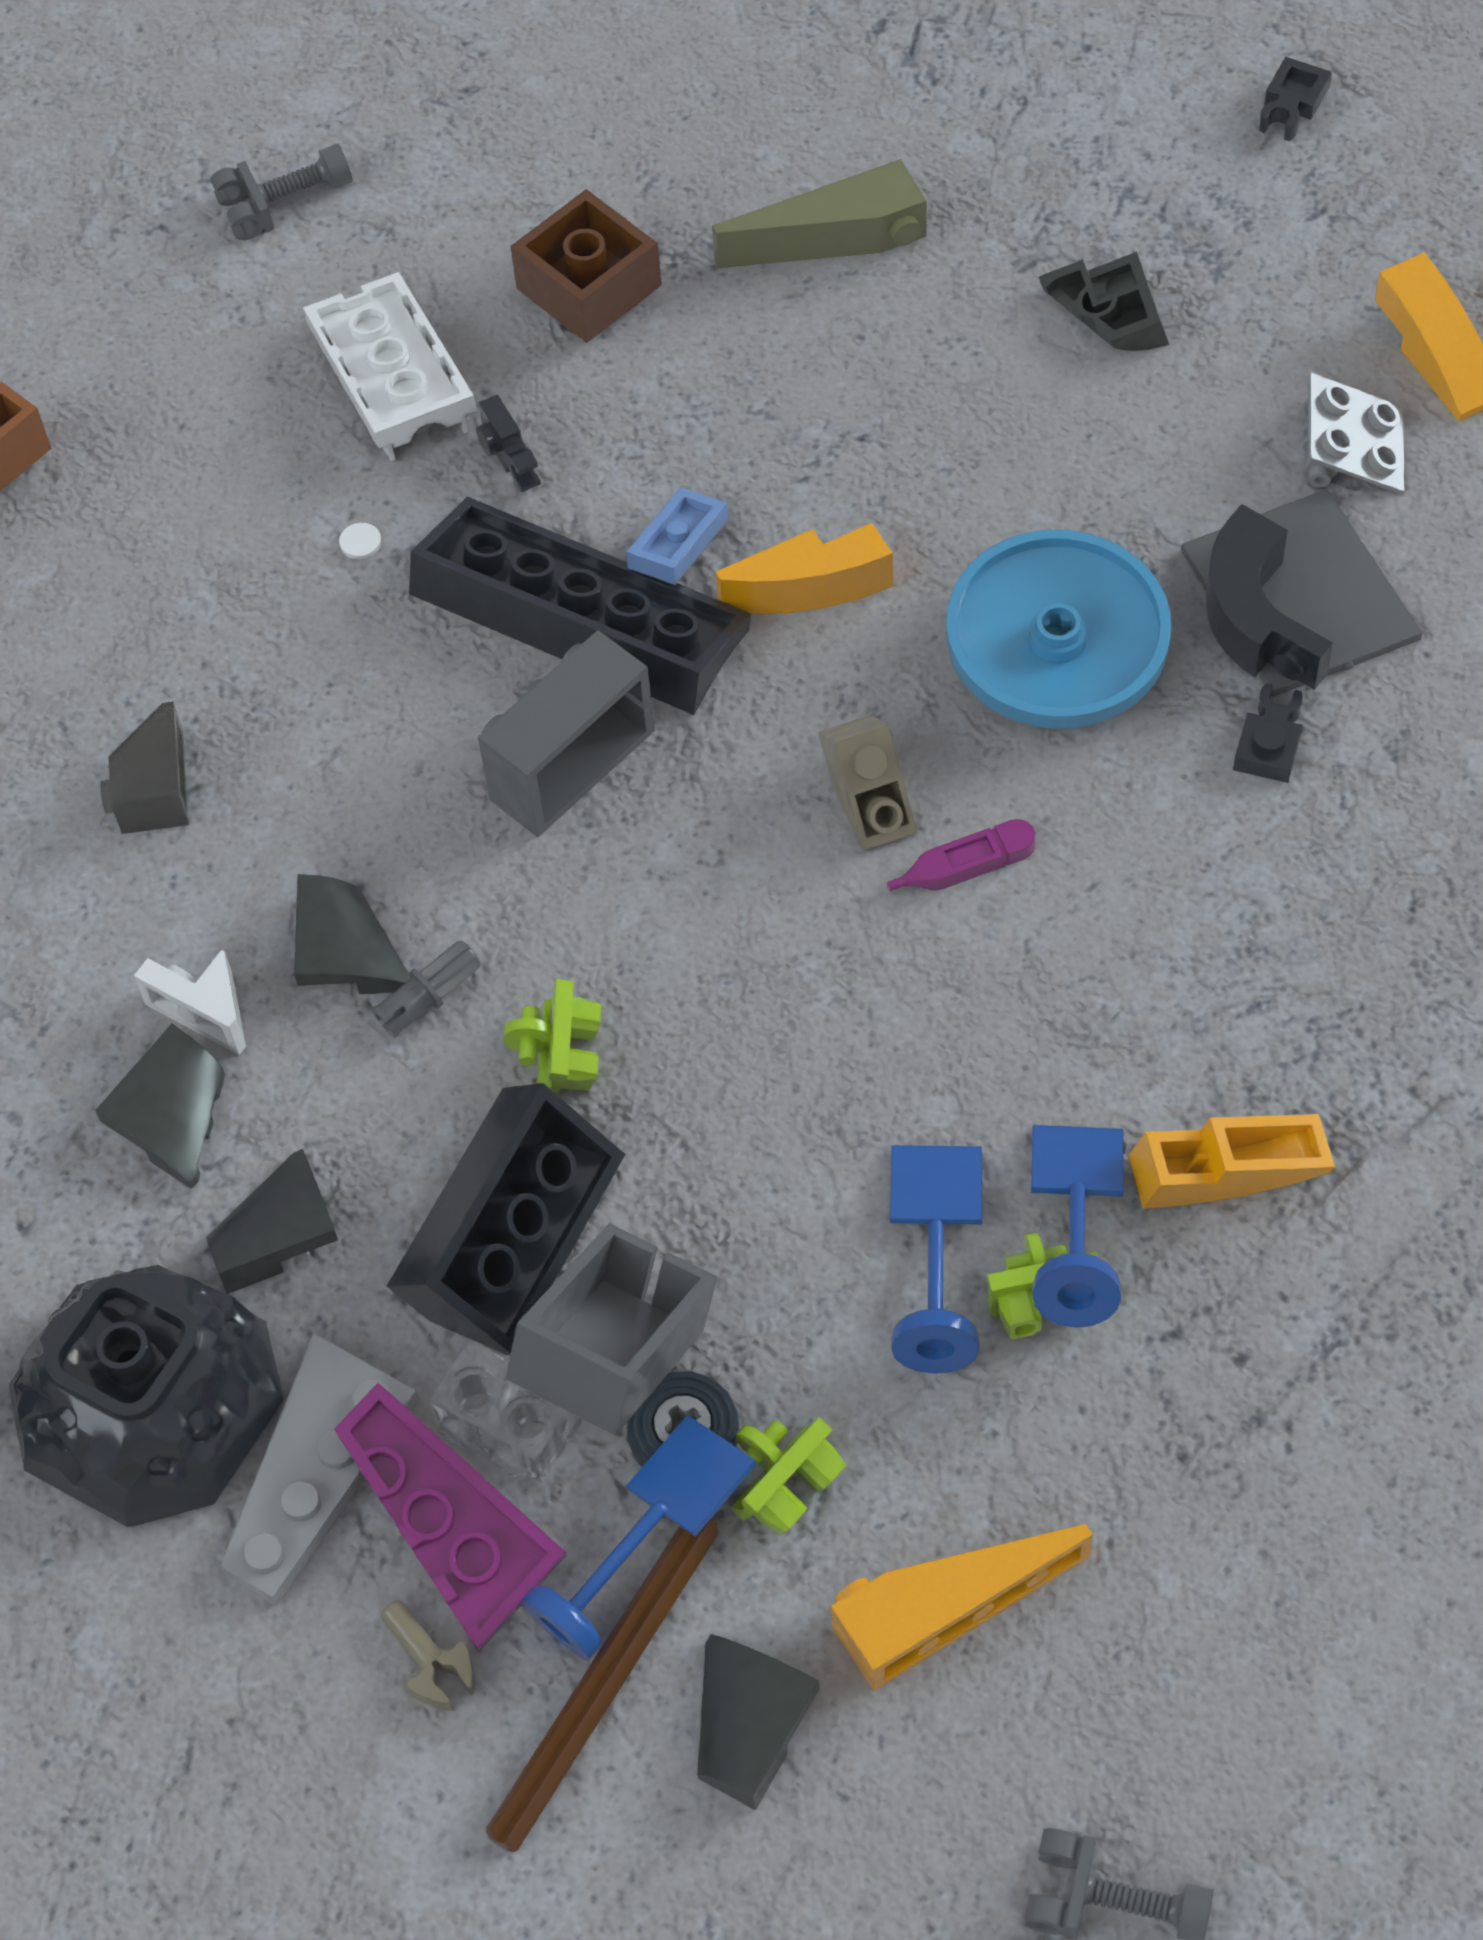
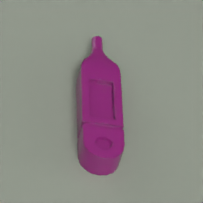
M1009 820L995 825L993 829L987 828L932 848L920 855L914 865L902 877L888 881V890L893 891L904 886L941 890L1000 869L1005 864L1011 865L1028 858L1034 851L1036 835L1034 827L1025 820Z

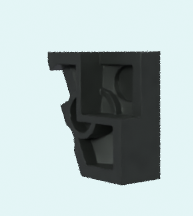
M1137 252L1087 270L1082 259L1038 276L1043 290L1059 302L1113 348L1127 351H1142L1169 345Z

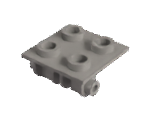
M1310 373L1308 375V398L1304 402V412L1307 415V424L1304 427V450L1308 457L1303 468L1304 476L1309 480L1310 485L1318 488L1328 486L1331 479L1341 472L1402 494L1404 492L1403 407Z

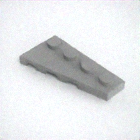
M313 1333L220 1567L224 1575L277 1606L365 1479L337 1436L334 1428L377 1383L381 1384L410 1412L419 1401L416 1390Z

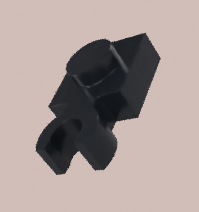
M1285 57L1266 89L1265 106L1261 110L1259 132L1265 133L1270 124L1281 122L1286 125L1284 140L1291 141L1297 134L1299 117L1312 120L1330 87L1332 71Z
M497 394L478 402L482 425L476 427V432L487 456L490 457L494 454L497 456L505 471L511 473L515 484L521 492L540 485L541 480L534 471L538 467V462L532 451L523 443L521 430L499 395Z
M1266 683L1260 691L1258 702L1259 715L1247 712L1234 759L1233 771L1289 783L1303 725L1294 723L1300 716L1303 694L1302 691L1295 690L1292 701L1289 704L1277 705L1271 700L1273 685Z

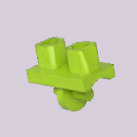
M558 978L554 982L553 998L545 1000L542 1004L541 1020H539V1008L535 1006L523 1007L521 1018L509 1021L504 1026L503 1042L512 1050L519 1051L518 1062L525 1066L534 1065L537 1053H539L537 1083H544L555 1094H558L560 1089L589 1091L597 1079L599 1056L596 1052L570 1048L571 1038L594 1040L601 1022V1004L580 997H574V981Z
M1037 1232L1024 1234L1025 1253L1004 1257L1006 1271L987 1274L989 1295L986 1296V1303L990 1317L999 1315L1009 1338L1012 1340L1032 1336L1042 1330V1318L1034 1305L1032 1285L1037 1270L1049 1259L1061 1254H1067L1064 1244L1043 1248ZM1097 1251L1086 1253L1098 1257Z
M818 1417L810 1426L805 1425L788 1445L780 1451L777 1444L788 1434V1430L781 1422L774 1420L763 1432L750 1425H744L737 1432L735 1438L744 1453L757 1462V1465L749 1475L758 1465L765 1470L734 1502L730 1509L742 1521L754 1515L762 1524L778 1535L787 1532L807 1509L783 1485L791 1475L797 1471L818 1492H821L847 1466L835 1448L825 1439L833 1429Z

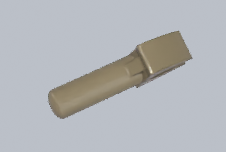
M394 1601L388 1604L382 1611L381 1618L418 1664L417 1676L405 1683L409 1694L420 1702L434 1708L453 1711L451 1701L436 1686L438 1678L435 1670L441 1669L444 1673L456 1674L470 1695H473L475 1686L474 1670L465 1642L461 1640L451 1650L438 1648L401 1601Z

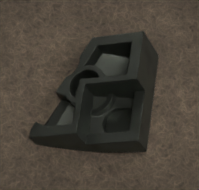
M297 875L294 976L298 986L356 983L359 994L393 993L411 979L359 887L327 876Z
M171 1023L95 1111L101 1123L146 1151L152 1164L192 1189L199 1181L200 1171L197 1166L204 1139L210 1138L214 1122L211 1111L213 1103L220 1097L225 1072L223 1067L199 1043Z
M303 1149L293 1152L206 1237L226 1294L284 1273L282 1261L338 1240Z
M710 1634L705 1643L697 1768L698 1779L756 1811L788 1754L787 1745L819 1691V1680L750 1647Z

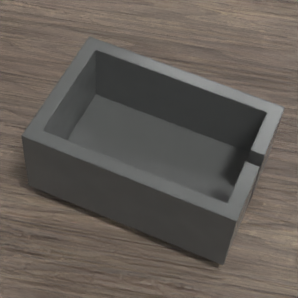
M599 630L584 643L571 647L556 668L543 679L533 681L524 691L522 698L503 715L494 716L478 736L490 801L536 837L543 834L655 731L652 703L647 700L651 696L647 666Z
M609 1223L517 1323L505 1379L616 1436L704 1331L717 1276L668 1253L662 1260L651 1305L645 1302V1297L658 1247Z

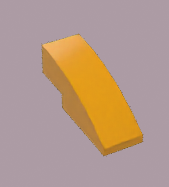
M1425 252L1380 271L1374 301L1403 335L1400 350L1458 422L1482 412L1483 343L1463 306L1442 274Z
M869 523L824 544L814 529H811L716 571L717 600L751 614L794 613L827 608L858 600L893 587V553L873 523Z
M1319 1114L1210 1117L1201 1130L1146 1131L1128 1154L1143 1209L1185 1206L1257 1194L1326 1175L1335 1168Z

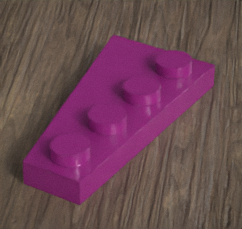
M377 1383L334 1430L478 1652H480L522 1606L521 1600L534 1586L541 1585L567 1556L566 1552L381 1384Z

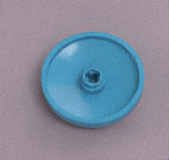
M1060 529L1040 530L1016 535L997 543L981 553L963 571L954 586L948 603L946 644L952 665L961 681L978 700L992 710L1027 725L1054 729L1078 728L1101 723L1118 716L1137 704L1151 690L1161 675L1167 660L1171 639V612L1163 588L1156 577L1142 561L1128 550L1114 542L1089 533Z

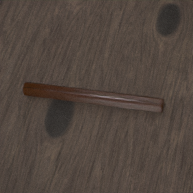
M712 1518L696 1537L680 1526L677 1528L487 1825L486 1833L488 1838L504 1850L515 1852L522 1845L717 1537L718 1524Z

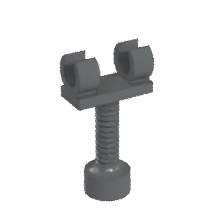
M337 143L319 150V160L315 165L311 164L310 167H303L301 171L299 169L296 172L292 171L291 174L287 173V176L284 174L282 178L280 176L277 179L274 178L273 182L271 180L268 183L263 182V185L256 183L246 161L238 163L236 169L228 167L216 171L211 176L210 181L215 189L213 192L219 204L223 206L234 205L228 210L227 216L232 224L230 227L236 239L249 240L256 237L263 229L265 232L274 230L267 206L269 201L277 200L278 197L283 198V195H291L292 191L296 193L297 190L306 189V186L309 188L311 184L313 186L316 183L320 184V181L327 182L333 189L353 182L345 155ZM245 195H248L251 202L240 201L245 197Z
M1045 1828L1043 1830L1039 1860L1059 1868L1076 1869L1070 1903L1047 1895L1030 1894L1025 1915L1026 1927L1038 1932L1065 1935V1938L1077 1940L1084 1906L1094 1902L1096 1906L1100 1904L1101 1907H1105L1107 1905L1109 1909H1112L1114 1906V1910L1121 1908L1122 1912L1127 1910L1128 1913H1132L1134 1911L1135 1915H1139L1141 1912V1916L1145 1917L1148 1915V1918L1154 1916L1157 1920L1161 1917L1162 1921H1166L1168 1918V1922L1176 1928L1177 1939L1205 1940L1214 1889L1186 1884L1182 1893L1171 1897L1168 1893L1165 1896L1163 1892L1157 1894L1155 1890L1151 1892L1150 1889H1146L1144 1891L1142 1887H1139L1138 1890L1137 1886L1130 1888L1129 1884L1124 1886L1123 1883L1119 1882L1117 1885L1116 1881H1112L1110 1884V1880L1106 1879L1103 1881V1878L1097 1880L1091 1874L1096 1850L1095 1837L1086 1835L1081 1837L1072 1832L1054 1828Z

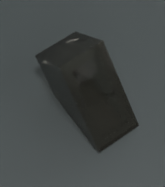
M174 701L164 702L108 756L109 779L101 780L100 782L102 804L106 814H115L122 834L189 825L184 732Z

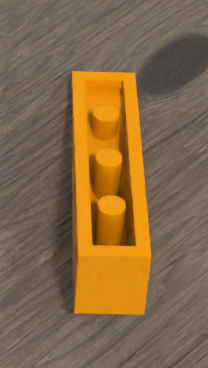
M1086 1524L888 1571L872 1581H869L868 1578H860L843 1588L835 1598L836 1603L831 1605L832 1629L873 1691H876L1088 1559L1091 1553L1093 1533Z

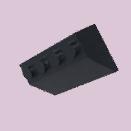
M544 1083L502 1088L386 1287L430 1322L504 1355H510L517 1323L553 1285L626 1154Z

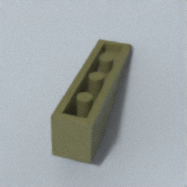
M899 159L713 225L714 261L718 268L882 253L926 237L927 200L902 160Z

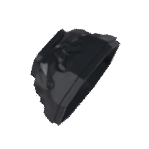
M160 1265L141 1267L129 1272L115 1270L110 1276L77 1284L60 1308L51 1314L48 1325L30 1344L20 1360L17 1373L9 1383L10 1399L24 1471L126 1527L138 1526L215 1504L284 1400L266 1321L250 1312L232 1295L224 1294L194 1278L178 1274Z

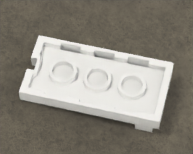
M399 272L362 285V293L344 299L342 294H338L303 307L309 328L378 449L383 447L390 461L395 460L392 445L396 448L409 443L413 434L426 424L441 423L447 428L458 424L463 433L469 432L465 415L477 411L474 395ZM408 311H411V312H412L413 317H414V321H413V319H412V317L410 316V314H409ZM427 341L430 342V344H431V346H432V350L430 349L429 345L427 344ZM445 372H448V374L450 375V377H451V382H450V380L448 379V377H447V375L445 374Z

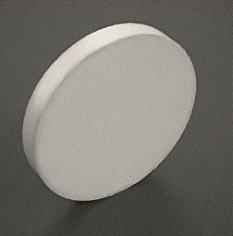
M355 523L343 530L339 538L341 551L347 557L357 560L373 556L380 549L382 543L379 530L368 523Z

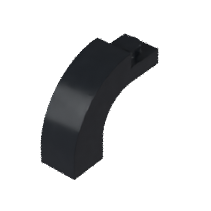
M1241 504L1221 528L1212 549L1206 590V611L1211 630L1224 652L1239 667L1253 677H1256L1263 667L1269 663L1284 677L1290 680H1298L1315 690L1327 676L1333 642L1284 615L1266 598L1262 588L1283 564L1288 530Z

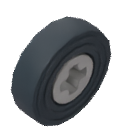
M693 1371L668 1373L627 1422L628 1444L637 1463L643 1467L670 1436L669 1434L673 1430L672 1421L675 1416L682 1419L687 1415L693 1419L696 1418V1421L736 1447L738 1442L735 1436L739 1431V1415L728 1391L713 1378Z

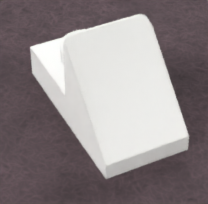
M221 950L197 981L187 971L176 965H170L166 968L149 958L146 959L134 975L145 1005L240 1055L245 1049L246 1043L235 982L225 951Z

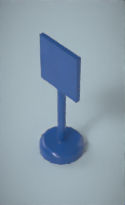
M1033 1125L1031 1193L1070 1195L1069 1253L1049 1259L1037 1270L1032 1285L1034 1305L1044 1318L1058 1325L1073 1328L1093 1326L1106 1321L1117 1311L1121 1301V1286L1118 1274L1108 1262L1095 1255L1085 1254V1195L1123 1197V1129Z
M891 1145L890 1223L928 1224V1310H919L908 1314L895 1325L891 1337V1350L894 1358L899 1363L917 1372L932 1374L954 1372L967 1367L976 1360L979 1352V1336L975 1325L965 1316L953 1311L943 1310L944 1224L982 1225V1146Z
M687 1415L626 1485V1488L651 1507L571 1600L567 1601L549 1587L537 1585L530 1589L521 1600L522 1605L556 1640L580 1658L588 1661L600 1647L601 1638L597 1629L581 1611L663 1516H666L696 1537L755 1468L757 1462Z

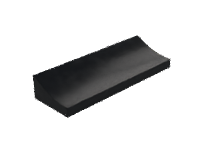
M468 496L410 552L409 595L560 659H563L571 647L584 643L599 630L647 666L650 697L692 715H695L720 669L742 638L747 634L750 627L751 613L681 584L676 583L674 585L631 570L627 567V562Z

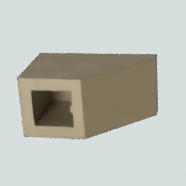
M869 715L818 732L833 787L861 848L867 850L918 833L889 726L876 717Z

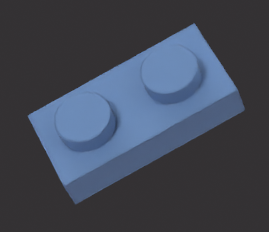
M680 487L627 550V567L675 585L728 521V503Z

